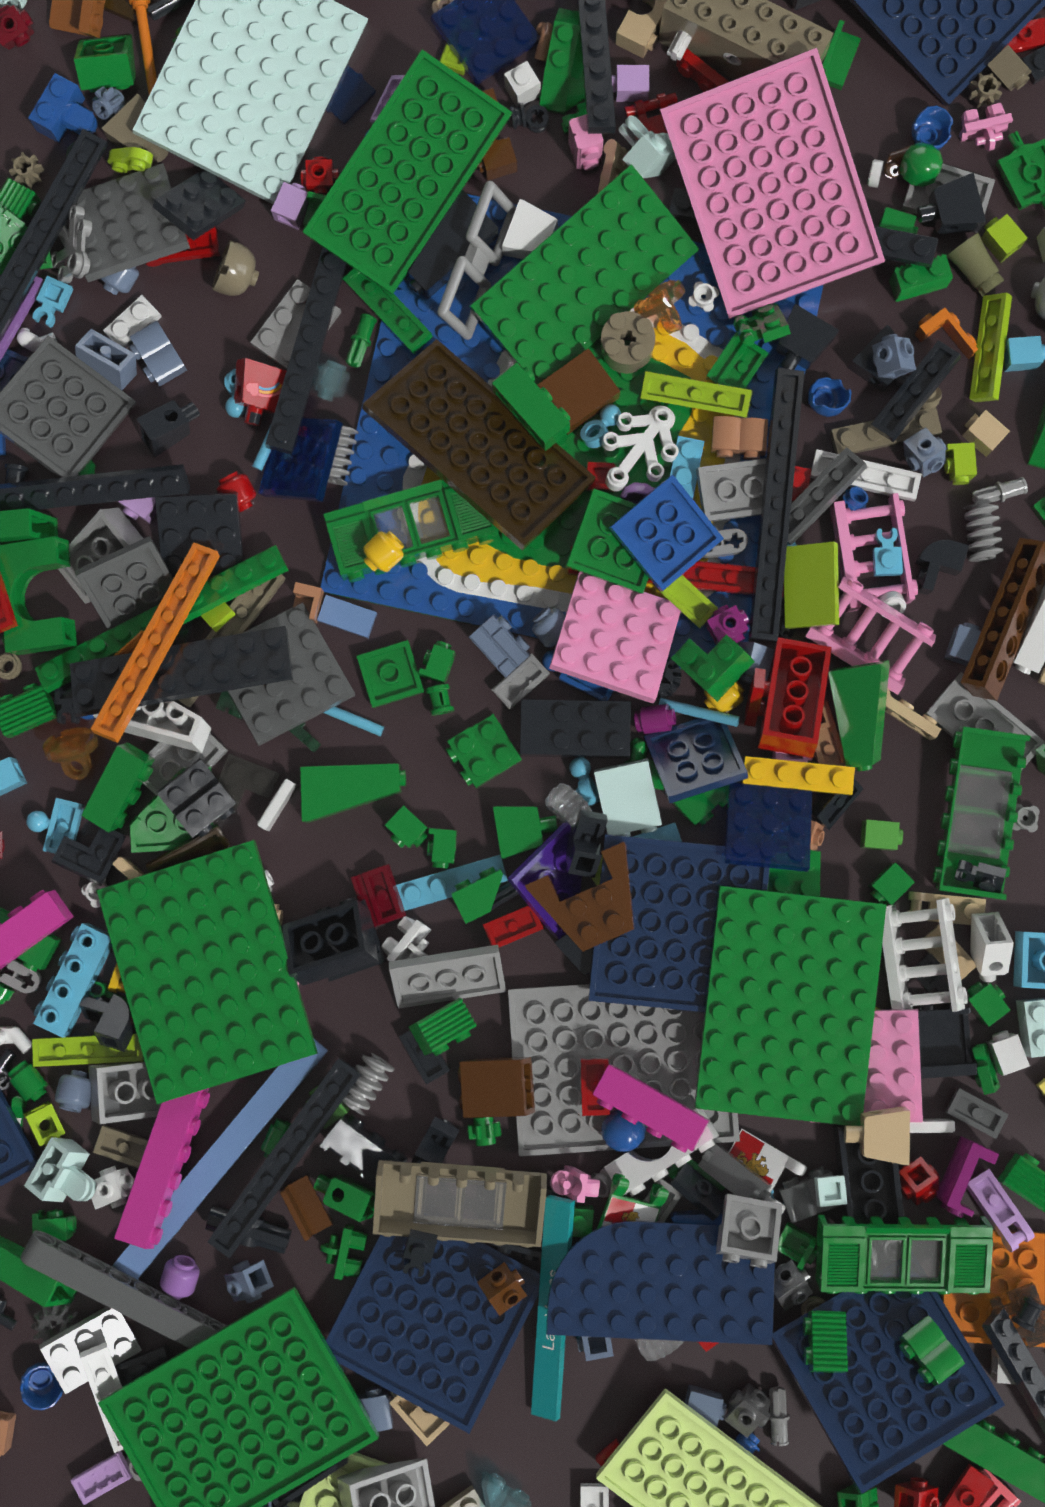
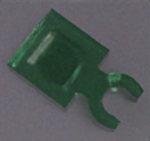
M305 722L289 730L314 753L321 746L303 728L306 725Z

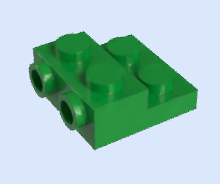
M494 714L447 741L450 747L446 751L452 761L455 763L459 760L464 768L460 772L468 786L474 784L476 789L522 761Z

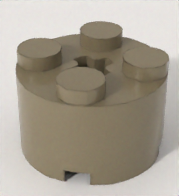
M626 311L613 314L605 323L601 334L600 352L612 370L625 374L634 373L650 361L655 345V332L651 321L639 313ZM625 340L631 341L630 346L624 345Z

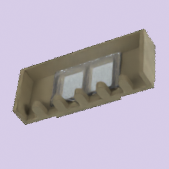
M379 1160L376 1175L373 1234L385 1237H408L410 1229L436 1234L438 1235L437 1239L440 1241L457 1240L467 1243L482 1242L495 1245H520L527 1248L533 1246L541 1247L547 1173L505 1170V1168L421 1162L420 1164Z

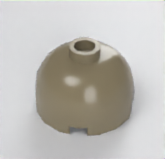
M229 240L222 254L221 264L218 265L212 289L223 295L237 296L244 293L249 285L255 286L259 271L255 270L256 260L253 253L244 245Z

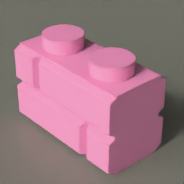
M586 115L571 119L569 122L568 144L573 154L576 169H584L586 171L595 169L602 161V134H588Z

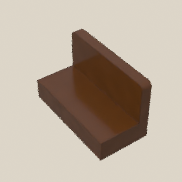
M309 1174L284 1186L280 1190V1194L305 1241L333 1224L317 1190L314 1189V1184Z

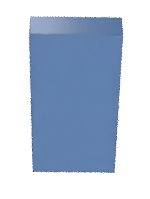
M326 595L317 621L369 639L377 612Z

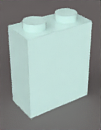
M648 758L594 770L603 814H607V834L631 836V831L641 830V833H649L658 830L657 826L662 825Z

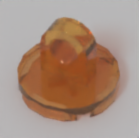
M670 280L660 284L648 294L649 297L642 300L640 298L635 303L634 311L645 318L657 314L660 322L669 334L682 329V322L674 303L685 293L682 282L680 280Z
M76 727L63 730L61 732L62 736L56 739L53 735L49 737L42 747L46 759L54 763H61L64 773L69 778L74 780L84 779L92 767L89 754L98 747L97 735L89 728ZM76 761L80 763L83 769H75L71 762Z

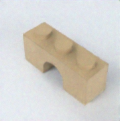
M641 0L652 8V11L645 15H639L628 10L617 31L616 45L641 58L645 57L648 50L652 51L659 37L656 34L661 26L663 7L667 0Z

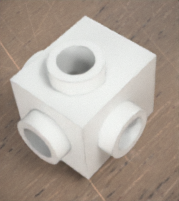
M112 1166L100 1171L101 1177L94 1180L96 1182V1191L91 1198L95 1210L110 1204L112 1209L126 1204V1197H129L134 1183L128 1167L116 1170V1167Z

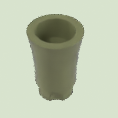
M979 233L966 240L947 255L966 276L974 289L977 288L981 296H984L1004 281L1003 277L997 273L1000 270L987 252Z

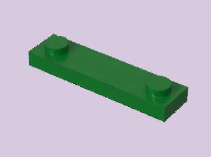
M354 268L343 278L345 283L413 354L433 337L432 333L395 294H390Z

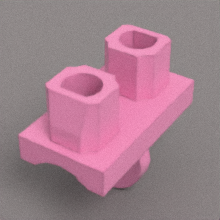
M1001 103L988 106L985 110L987 119L983 120L979 119L977 109L965 111L961 116L962 130L959 133L960 141L964 142L975 139L976 146L984 144L987 151L994 150L995 141L1003 140L1002 132L1007 131L1008 124L1013 121L1012 114H1005Z
M564 1165V1170H559L552 1175L550 1186L559 1195H565L575 1200V1202L585 1203V1196L598 1197L600 1180L591 1178V1175L573 1166Z

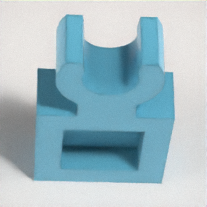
M47 276L36 298L42 306L38 307L33 313L35 322H39L41 316L48 315L45 324L51 328L55 324V311L64 312L74 290L72 286Z
M896 528L890 530V539L883 538L882 529H878L875 533V539L880 544V547L873 549L874 576H897L903 574L902 547H894L893 544L898 536Z

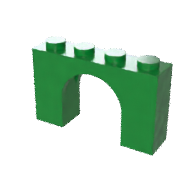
M52 536L0 545V572L18 626L4 631L2 642L6 653L24 655L77 647L75 620L57 617L36 621L27 611L25 604L27 586L37 574L43 571L71 567L69 540Z

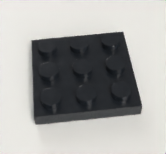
M238 492L155 497L160 553L172 577H175L194 542L216 550L220 555L210 576L218 575L244 561Z

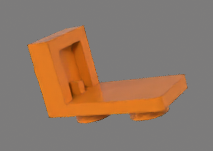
M943 308L934 316L929 313L918 322L920 327L916 331L915 336L920 342L942 327L967 359H970L978 350L974 337L970 333L964 332L958 317L946 308Z

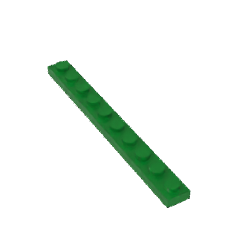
M274 545L208 579L183 624L289 571L278 547ZM159 605L37 666L35 670L43 690L48 694L71 682L70 663L115 655L139 632L145 631Z

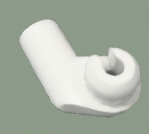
M21 328L17 332L18 343L32 352L36 351L47 336H50L57 342L53 332L41 337L31 333L28 328Z
M0 1027V1045L14 1043L23 1054L32 1048V1042L19 1027Z

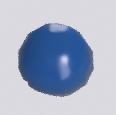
M937 105L926 107L913 121L911 134L914 143L923 142L931 144L940 150L951 138L950 131L953 124L951 115L946 109Z
M819 378L808 390V402L817 414L824 417H832L840 414L851 402L852 392L851 389L843 387L840 379Z
M616 1110L607 1115L602 1122L601 1134L605 1144L620 1152H627L638 1148L645 1139V1125L640 1121H637L636 1125L621 1117L623 1112Z
M39 1362L28 1367L21 1377L20 1393L22 1401L33 1410H46L55 1406L63 1394V1389L48 1363Z

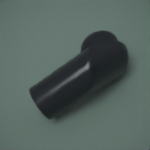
M5 1048L0 1054L1 1091L8 1089L11 1085L8 1066L17 1056L9 1048Z

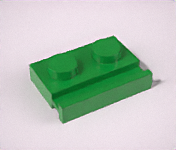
M736 332L706 375V379L716 384L746 389L769 353L755 343L748 346L741 342L738 332Z

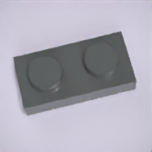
M958 1087L944 1111L997 1139L1009 1115Z

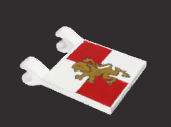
M741 1129L739 1132L740 1141L734 1142L729 1151L772 1185L769 1190L770 1193L785 1167L800 1176H803L807 1170L804 1164L744 1129ZM769 1197V1199L767 1200L769 1202L780 1203L772 1197ZM784 1204L782 1206V1214L786 1208Z

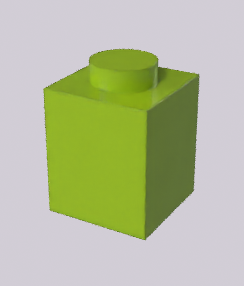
M1008 214L1000 220L997 217L993 218L984 227L986 231L981 237L982 242L1000 263L1021 248L1027 240L1026 235Z

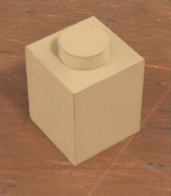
M985 410L980 417L976 413L964 425L968 430L962 436L969 443L975 442V448L987 457L1010 430Z

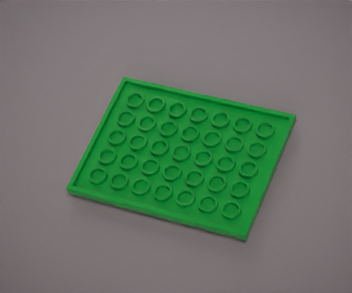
M255 840L97 890L157 1104L318 1054L297 981L288 974V956L284 937Z
M719 885L694 1102L695 1109L861 1126L886 904Z
M295 1287L98 1402L156 1507H262L379 1438V1433Z

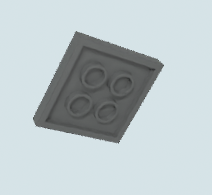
M150 536L75 570L77 579L108 630L159 605L174 579Z

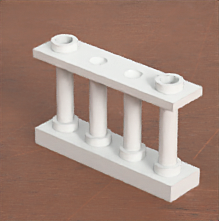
M949 898L936 900L937 908L900 912L896 909V904L886 906L882 945L892 1010L912 1009L913 1006L950 1002L952 1012L965 1009L967 991L965 987H962L953 928L955 909L953 904H950ZM939 919L941 936L907 940L900 937L899 926L902 923ZM943 947L945 964L916 967L904 965L903 954H905V951ZM947 975L949 991L915 995L908 992L907 981H909V978Z

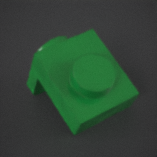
M787 1222L779 1237L778 1251L797 1261V1268L802 1270L806 1263L811 1265L816 1257L817 1249H815L817 1238Z

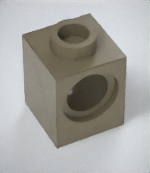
M1009 45L987 64L1010 91L1014 88L1019 90L1030 79L1028 75L1032 72Z

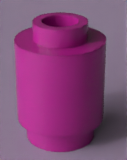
M668 704L641 707V710H636L634 714L637 731L644 732L645 734L671 731L672 725H676L675 710L670 709Z

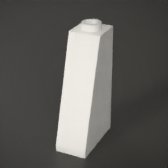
M1045 584L1013 660L1016 663L1015 668L1029 675L1031 671L1039 673L1045 662Z

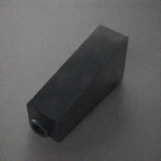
M463 189L408 272L411 281L409 283L410 287L417 295L423 294L427 299H430L449 281L457 258L459 256L465 257L470 244L466 239V233L477 204ZM485 214L478 236L489 246L499 235L498 227Z

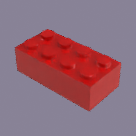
M778 637L771 663L768 697L765 701L758 748L813 758L819 740L832 647Z

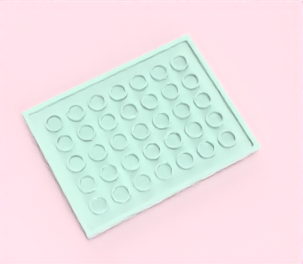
M195 0L133 128V134L274 205L283 182L291 184L366 27L368 18L334 0Z

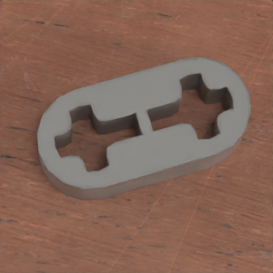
M740 529L719 530L724 539L719 543L720 545L711 549V552H708L703 558H717L740 554L747 546V535ZM732 535H736L738 540H742L738 548H734L733 544L724 545V542L730 541Z
M16 959L7 965L8 969L14 971L13 975L10 973L1 975L2 970H0V982L20 992H35L42 985L40 972L24 967L22 962ZM32 974L31 980L35 982L34 985L25 987L26 982L18 978L19 975L29 976Z

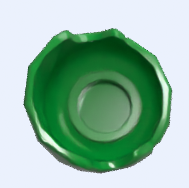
M923 142L911 145L903 155L900 164V173L903 179L911 185L920 187L934 183L942 169L943 159L941 152L933 145Z

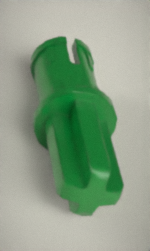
M369 314L360 315L356 332L351 335L352 343L346 357V363L351 367L359 368L361 366L366 349L371 346L370 338L377 319Z

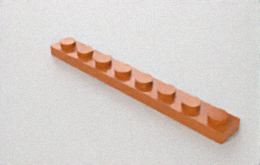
M195 542L192 544L91 727L93 733L116 743L119 742L220 557L218 551Z

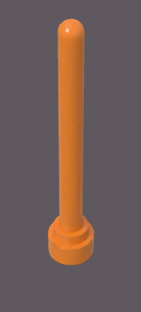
M129 0V4L136 10L148 94L150 95L157 81L146 12L150 0Z

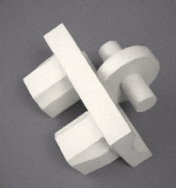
M405 916L397 927L405 934L400 942L390 936L381 945V948L388 955L386 958L388 961L428 956L423 951L429 944L425 937L431 929L419 920L415 921Z

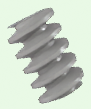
M327 426L324 432L328 436L322 438V443L325 447L320 448V454L324 457L318 458L317 463L321 467L315 469V474L329 483L346 486L348 483L341 479V476L350 475V472L344 469L343 466L352 465V461L345 457L346 455H354V451L348 448V445L357 443L350 435L359 433L357 430L346 426Z
M982 503L963 507L965 510H969L964 515L965 520L971 521L965 526L967 531L972 532L966 538L968 541L974 542L968 547L969 552L975 553L969 557V561L983 562L996 559V554L1003 552V548L995 547V544L1002 541V538L994 536V533L1000 531L1001 527L993 526V522L999 520L1000 516L992 515L991 512L999 509V506Z
M371 1053V1057L364 1055L361 1057L366 1065H356V1069L362 1074L342 1101L345 1105L362 1115L365 1114L361 1109L369 1110L371 1107L367 1099L375 1100L377 1098L373 1090L381 1091L383 1088L378 1080L387 1082L389 1077L385 1071L393 1072L395 1069L387 1061Z

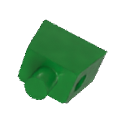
M493 807L501 859L540 847L543 844L542 834L553 833L557 830L556 817L539 818L537 807Z
M323 1174L318 1176L314 1189L325 1194L323 1204L358 1222L374 1216L375 1187L343 1174L334 1176L332 1179Z

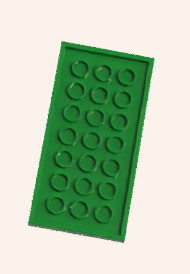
M422 49L303 230V234L393 295L425 244L504 128L512 112Z
M631 164L469 307L514 362L518 363L522 369L527 367L535 377L534 382L538 385L601 337L605 323L613 314L633 309L694 255L699 248Z

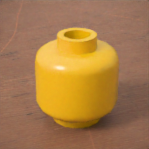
M380 531L363 547V551L367 556L364 562L373 571L379 569L383 572H388L403 558L404 553L402 549L404 545L392 532L385 533Z
M737 680L718 702L704 690L707 697L704 703L711 710H718L719 712L729 714L744 700L743 692L745 689Z

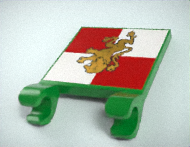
M615 1173L611 1182L610 1194L597 1229L604 1225L622 1221L656 1222L660 1209L668 1198L669 1191L662 1184L655 1183L651 1189L650 1202L623 1196L630 1182L623 1174Z

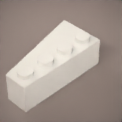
M174 701L137 707L124 732L202 753L211 727L199 715Z

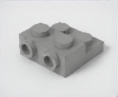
M726 1194L722 1224L719 1225L716 1254L723 1255L722 1260L730 1263H739L740 1259L750 1260V1266L757 1268H767V1264L777 1262L783 1204Z

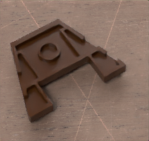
M625 841L601 851L612 879L560 901L549 875L525 885L529 893L582 952L635 929Z

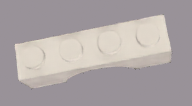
M696 1108L693 1110L709 1119L703 1109ZM710 1121L694 1151L699 1149L700 1153H703L715 1145L713 1139L719 1135ZM671 1146L670 1150L663 1157L649 1159L640 1156L632 1150L609 1163L604 1168L611 1180L615 1173L623 1174L630 1182L625 1194L630 1193L633 1197L646 1189L643 1183L651 1178L654 1182H657L669 1173L666 1169L673 1164H676L679 1168L692 1160L689 1154L694 1151L687 1149L686 1153Z

